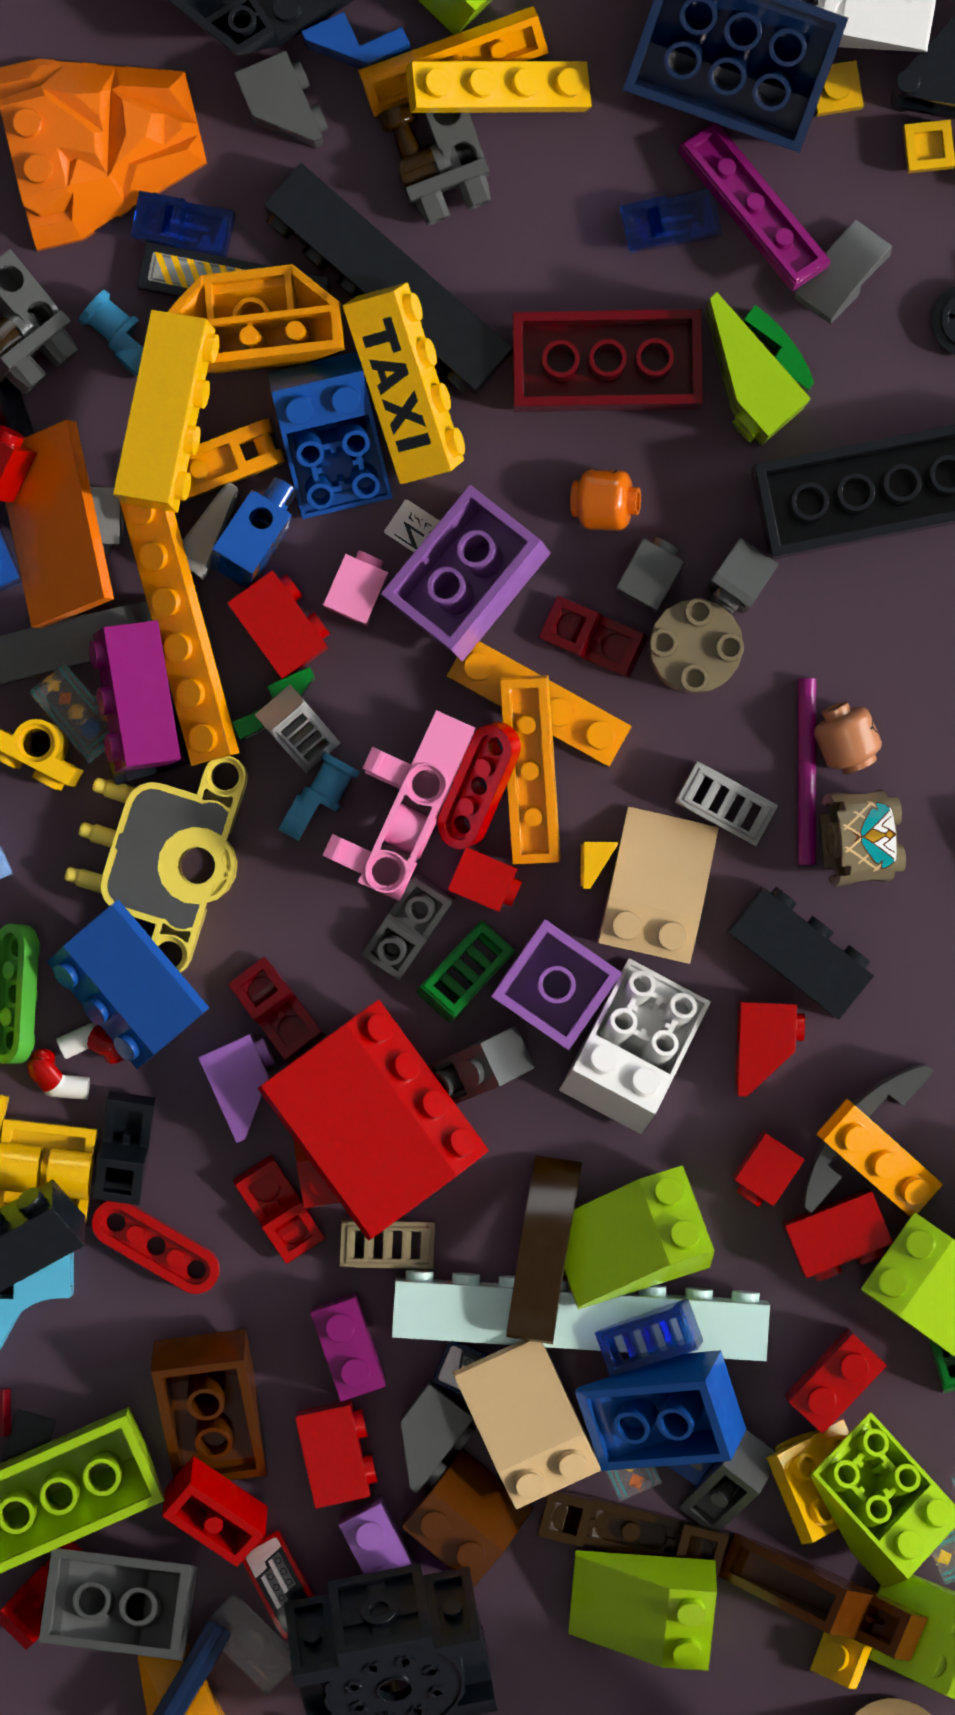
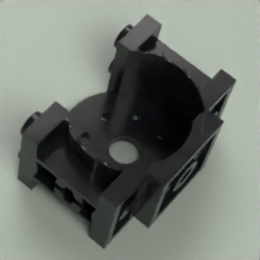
M420 1563L327 1581L329 1594L284 1602L292 1676L295 1687L300 1690L306 1715H479L498 1711L486 1637L480 1621L469 1566L423 1575ZM392 1680H402L409 1683L406 1688L397 1692H387L380 1689L383 1684Z

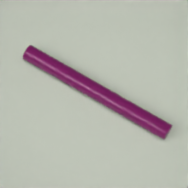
M814 678L798 679V865H816V739L814 737V729L816 727V679Z

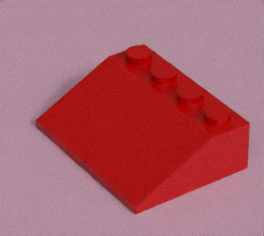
M379 999L257 1088L368 1241L489 1152L484 1142Z

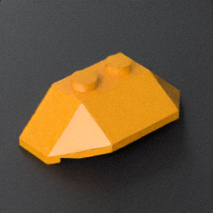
M293 264L201 275L168 311V313L205 318L216 330L215 334L219 336V350L216 361L214 363L209 362L207 370L209 374L307 364L345 350L341 303Z

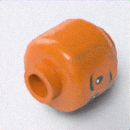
M589 469L582 474L580 480H574L570 496L572 516L578 517L585 529L623 530L628 526L631 515H639L640 487H633L632 480L626 471Z

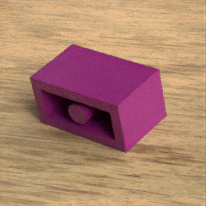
M355 1292L312 1307L310 1314L340 1401L342 1402L385 1387L386 1378L357 1293Z

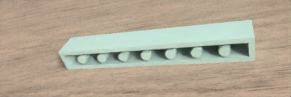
M406 1270L405 1277H396L392 1326L393 1338L512 1345L522 1340L506 1337L515 1276L503 1275L499 1276L498 1283L480 1282V1275L474 1273H452V1280L433 1279V1271ZM563 1279L553 1344H543L549 1348L658 1355L721 1350L724 1359L767 1361L770 1304L767 1300H759L760 1293L754 1291L734 1290L732 1291L731 1298L713 1297V1290L707 1288L687 1287L685 1288V1295L666 1294V1286L655 1285L578 1310L568 1281Z

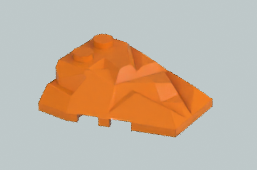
M41 58L0 67V111L20 196L26 210L37 252L84 241L95 234L94 231L117 216L121 218L132 211L133 206L154 193L160 194L207 164L185 71Z

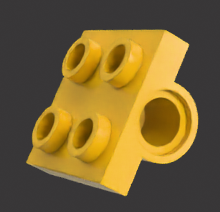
M31 719L22 723L14 734L0 728V762L20 769L23 763L34 768L35 771L32 778L55 790L62 791L64 785L77 787L84 770L64 760L68 753L69 743L65 732L59 726L41 719ZM45 731L50 737L51 745L45 755L37 757L31 749V742L36 734Z
M3 1119L0 1143V1208L18 1199L26 1190L33 1187L38 1188L53 1179L86 1216L87 1222L98 1129Z
M844 1419L836 1420L823 1434L817 1429L788 1439L775 1447V1453L766 1457L801 1544L814 1543L838 1529L810 1474L849 1434Z

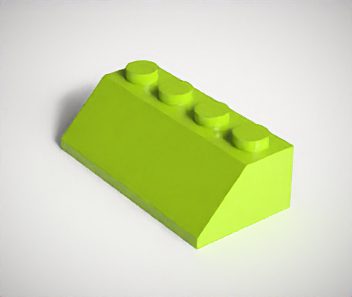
M130 1406L0 1463V1573L165 1500L149 1449Z

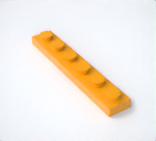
M120 501L152 621L158 620L167 678L191 766L240 753L175 512L129 505Z

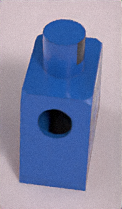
M274 477L263 496L252 490L214 545L211 556V568L245 589L254 584L290 527L292 515L287 509L298 493L296 489L287 482ZM254 522H263L268 527L265 529H258L254 527L252 524Z

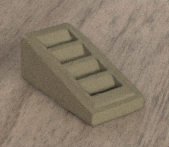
M342 1218L340 1267L433 1269L435 1222L397 1220L383 1230V1256H373L374 1238L368 1241L366 1237H364V1256L355 1255L356 1230L360 1229L352 1218ZM393 1231H402L401 1257H392ZM412 1231L421 1232L420 1258H411Z

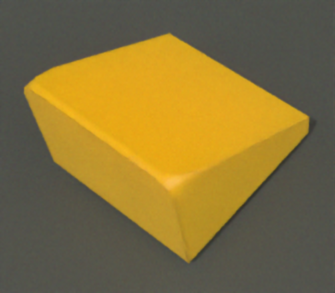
M583 842V844H580V886L583 889H591L617 847L618 842Z

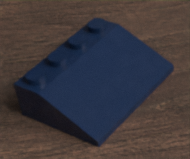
M654 0L623 90L800 153L849 17L802 0Z

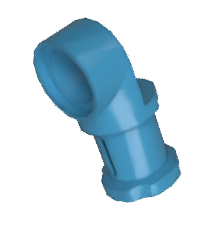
M102 290L84 309L78 322L83 326L89 324L109 341L108 348L115 353V358L137 377L143 347L131 337V334L135 331L141 320L135 315L129 317L109 299L110 293Z
M324 752L321 756L323 764L311 786H305L301 794L298 793L278 830L299 841L319 803L335 812H339L341 809L339 801L350 780L358 778L361 773L360 771Z

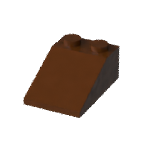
M246 1329L155 1340L153 1342L151 1376L173 1478L193 1456L229 1480L267 1476L268 1469L257 1388Z

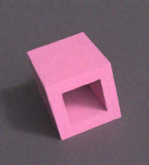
M359 550L355 558L345 554L323 604L324 608L364 626H368L389 578V572L381 569L384 561Z

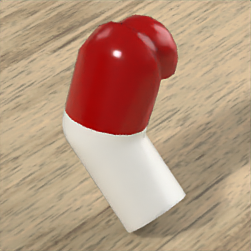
M89 1023L56 1039L65 1059L89 1049L104 1056L105 1061L110 1064H117L124 1060L116 1051L112 1039L100 1025L95 1023Z
M40 1048L32 1052L31 1061L27 1064L28 1075L45 1095L88 1100L90 1077L63 1075L55 1065V1054L51 1050Z

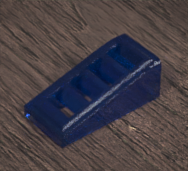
M688 1299L668 1304L595 1332L610 1377L698 1350L703 1343L699 1326ZM670 1319H677L683 1339L677 1340ZM657 1323L666 1345L659 1347L652 1325ZM640 1329L648 1351L642 1354L633 1331ZM622 1335L630 1356L629 1359L622 1360L615 1340L616 1336Z

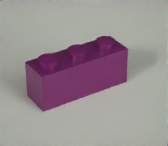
M158 620L101 628L93 634L94 641L89 643V657L93 669H99L101 687L97 688L96 697L100 714L106 715L109 733L104 736V748L108 761H114L115 772L171 765L181 760Z

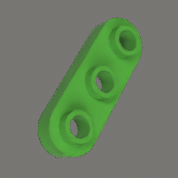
M6 924L0 929V1063L2 1064L24 1063L31 1055L35 1045L34 1027L38 996L37 974L40 942L35 930L27 924Z

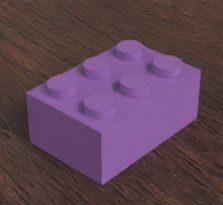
M469 485L381 594L395 609L463 662L551 553L537 536L472 485Z

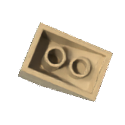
M628 806L597 943L690 964L719 827Z
M521 1340L453 1372L495 1468L516 1510L601 1471L591 1442L543 1343Z

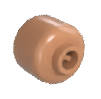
M844 701L822 711L824 719L816 725L814 737L828 767L841 769L843 774H851L876 762L877 757L875 754L881 749L882 740L867 708L860 706L850 707L848 702Z

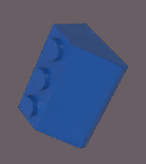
M119 899L47 961L53 969L57 981L63 987L70 989L83 1005L87 1017L93 1023L101 1026L112 1039L118 1054L125 1060L130 1061L136 1069L140 1068L209 1009L208 1005Z

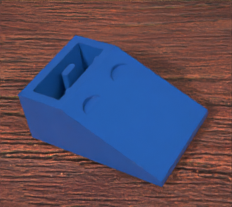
M357 351L267 372L294 488L298 492L296 496L302 519L392 499V492L365 377Z

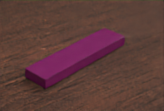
M711 123L679 145L677 152L792 292L829 267L831 260L719 124Z

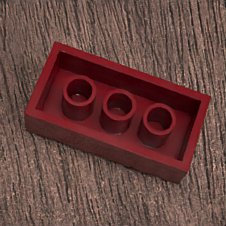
M701 309L513 312L514 412L700 409L703 404Z

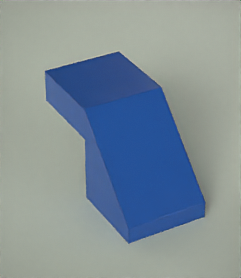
M344 12L301 31L307 49L359 69L410 51V43L403 27L359 46Z

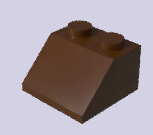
M462 1448L447 1465L446 1470L432 1488L429 1487L404 1516L402 1528L450 1569L469 1566L473 1587H475L506 1550L532 1512L533 1507L527 1504L516 1510L503 1482Z

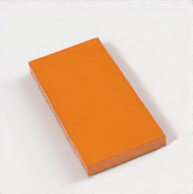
M64 420L25 437L22 444L37 452V455L14 503L5 502L30 623L33 628H45L114 599L77 422L71 420Z

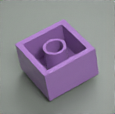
M543 919L497 985L491 997L569 1050L622 972L546 919Z

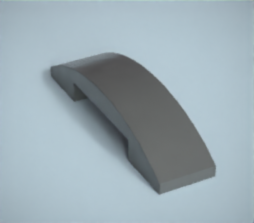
M147 601L64 619L42 629L32 627L0 636V685L45 675V673L65 669V667L69 668L91 663L89 643L94 641L93 634L103 627L152 621Z
M924 1063L902 1069L877 1082L852 1103L868 1117L875 1112L888 1095L904 1107L934 1070ZM823 1140L811 1161L802 1191L801 1204L811 1213L842 1178L828 1166L838 1153Z

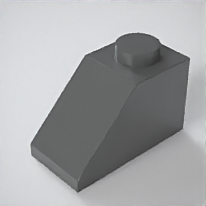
M746 1430L732 1460L713 1462L697 1486H693L678 1508L700 1525L721 1531L760 1494L772 1473L766 1457L772 1455L775 1451Z

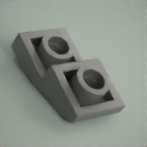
M855 220L825 253L831 260L829 267L800 286L795 292L794 299L831 324L859 296L861 285L890 257L892 245Z
M417 872L406 887L401 900L395 903L361 955L400 981L455 897Z

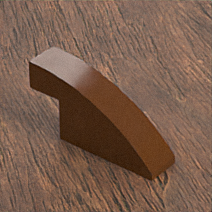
M735 1533L719 1572V1577L827 1634L857 1639L893 1659L911 1661L928 1620V1617L849 1579L739 1533Z

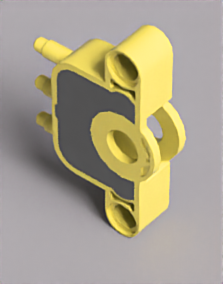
M232 756L208 762L197 794L162 783L148 782L133 787L127 784L116 785L114 780L96 778L92 787L94 792L103 794L106 798L125 803L117 830L86 822L81 823L79 828V836L89 839L90 842L111 848L103 875L83 868L68 867L64 879L75 883L78 887L102 894L103 899L109 906L119 899L133 917L156 924L151 938L156 945L160 947L164 942L172 941L178 944L182 950V960L176 966L180 973L188 968L192 960L206 916L207 903L218 900L228 892L236 878L238 861L234 848L227 839L229 834L232 833L247 786L248 773L246 767L240 760ZM225 763L234 765L239 773L237 784L229 790L218 788L213 779L216 768ZM197 847L209 851L215 862L213 875L201 884H195L187 880L181 869V862L185 853Z

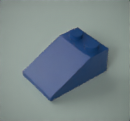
M721 1350L676 1354L580 1386L575 1391L601 1471L731 1461L746 1431Z

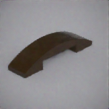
M536 1155L517 1260L506 1337L553 1344L582 1162Z
M556 1491L547 1495L537 1531V1536L580 1547L587 1545L622 1554L716 1560V1580H718L729 1538L728 1533L673 1516L564 1491Z

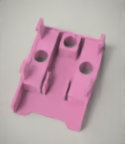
M436 710L412 764L372 747L362 768L366 770L365 774L400 789L372 852L332 834L322 856L361 873L358 883L400 901L415 870L416 861L421 858L437 823L436 817L474 735L475 727Z

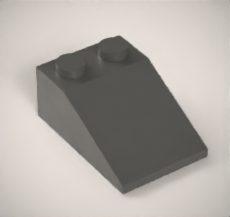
M59 1548L52 1550L38 1643L184 1661L186 1659L198 1567L188 1564Z

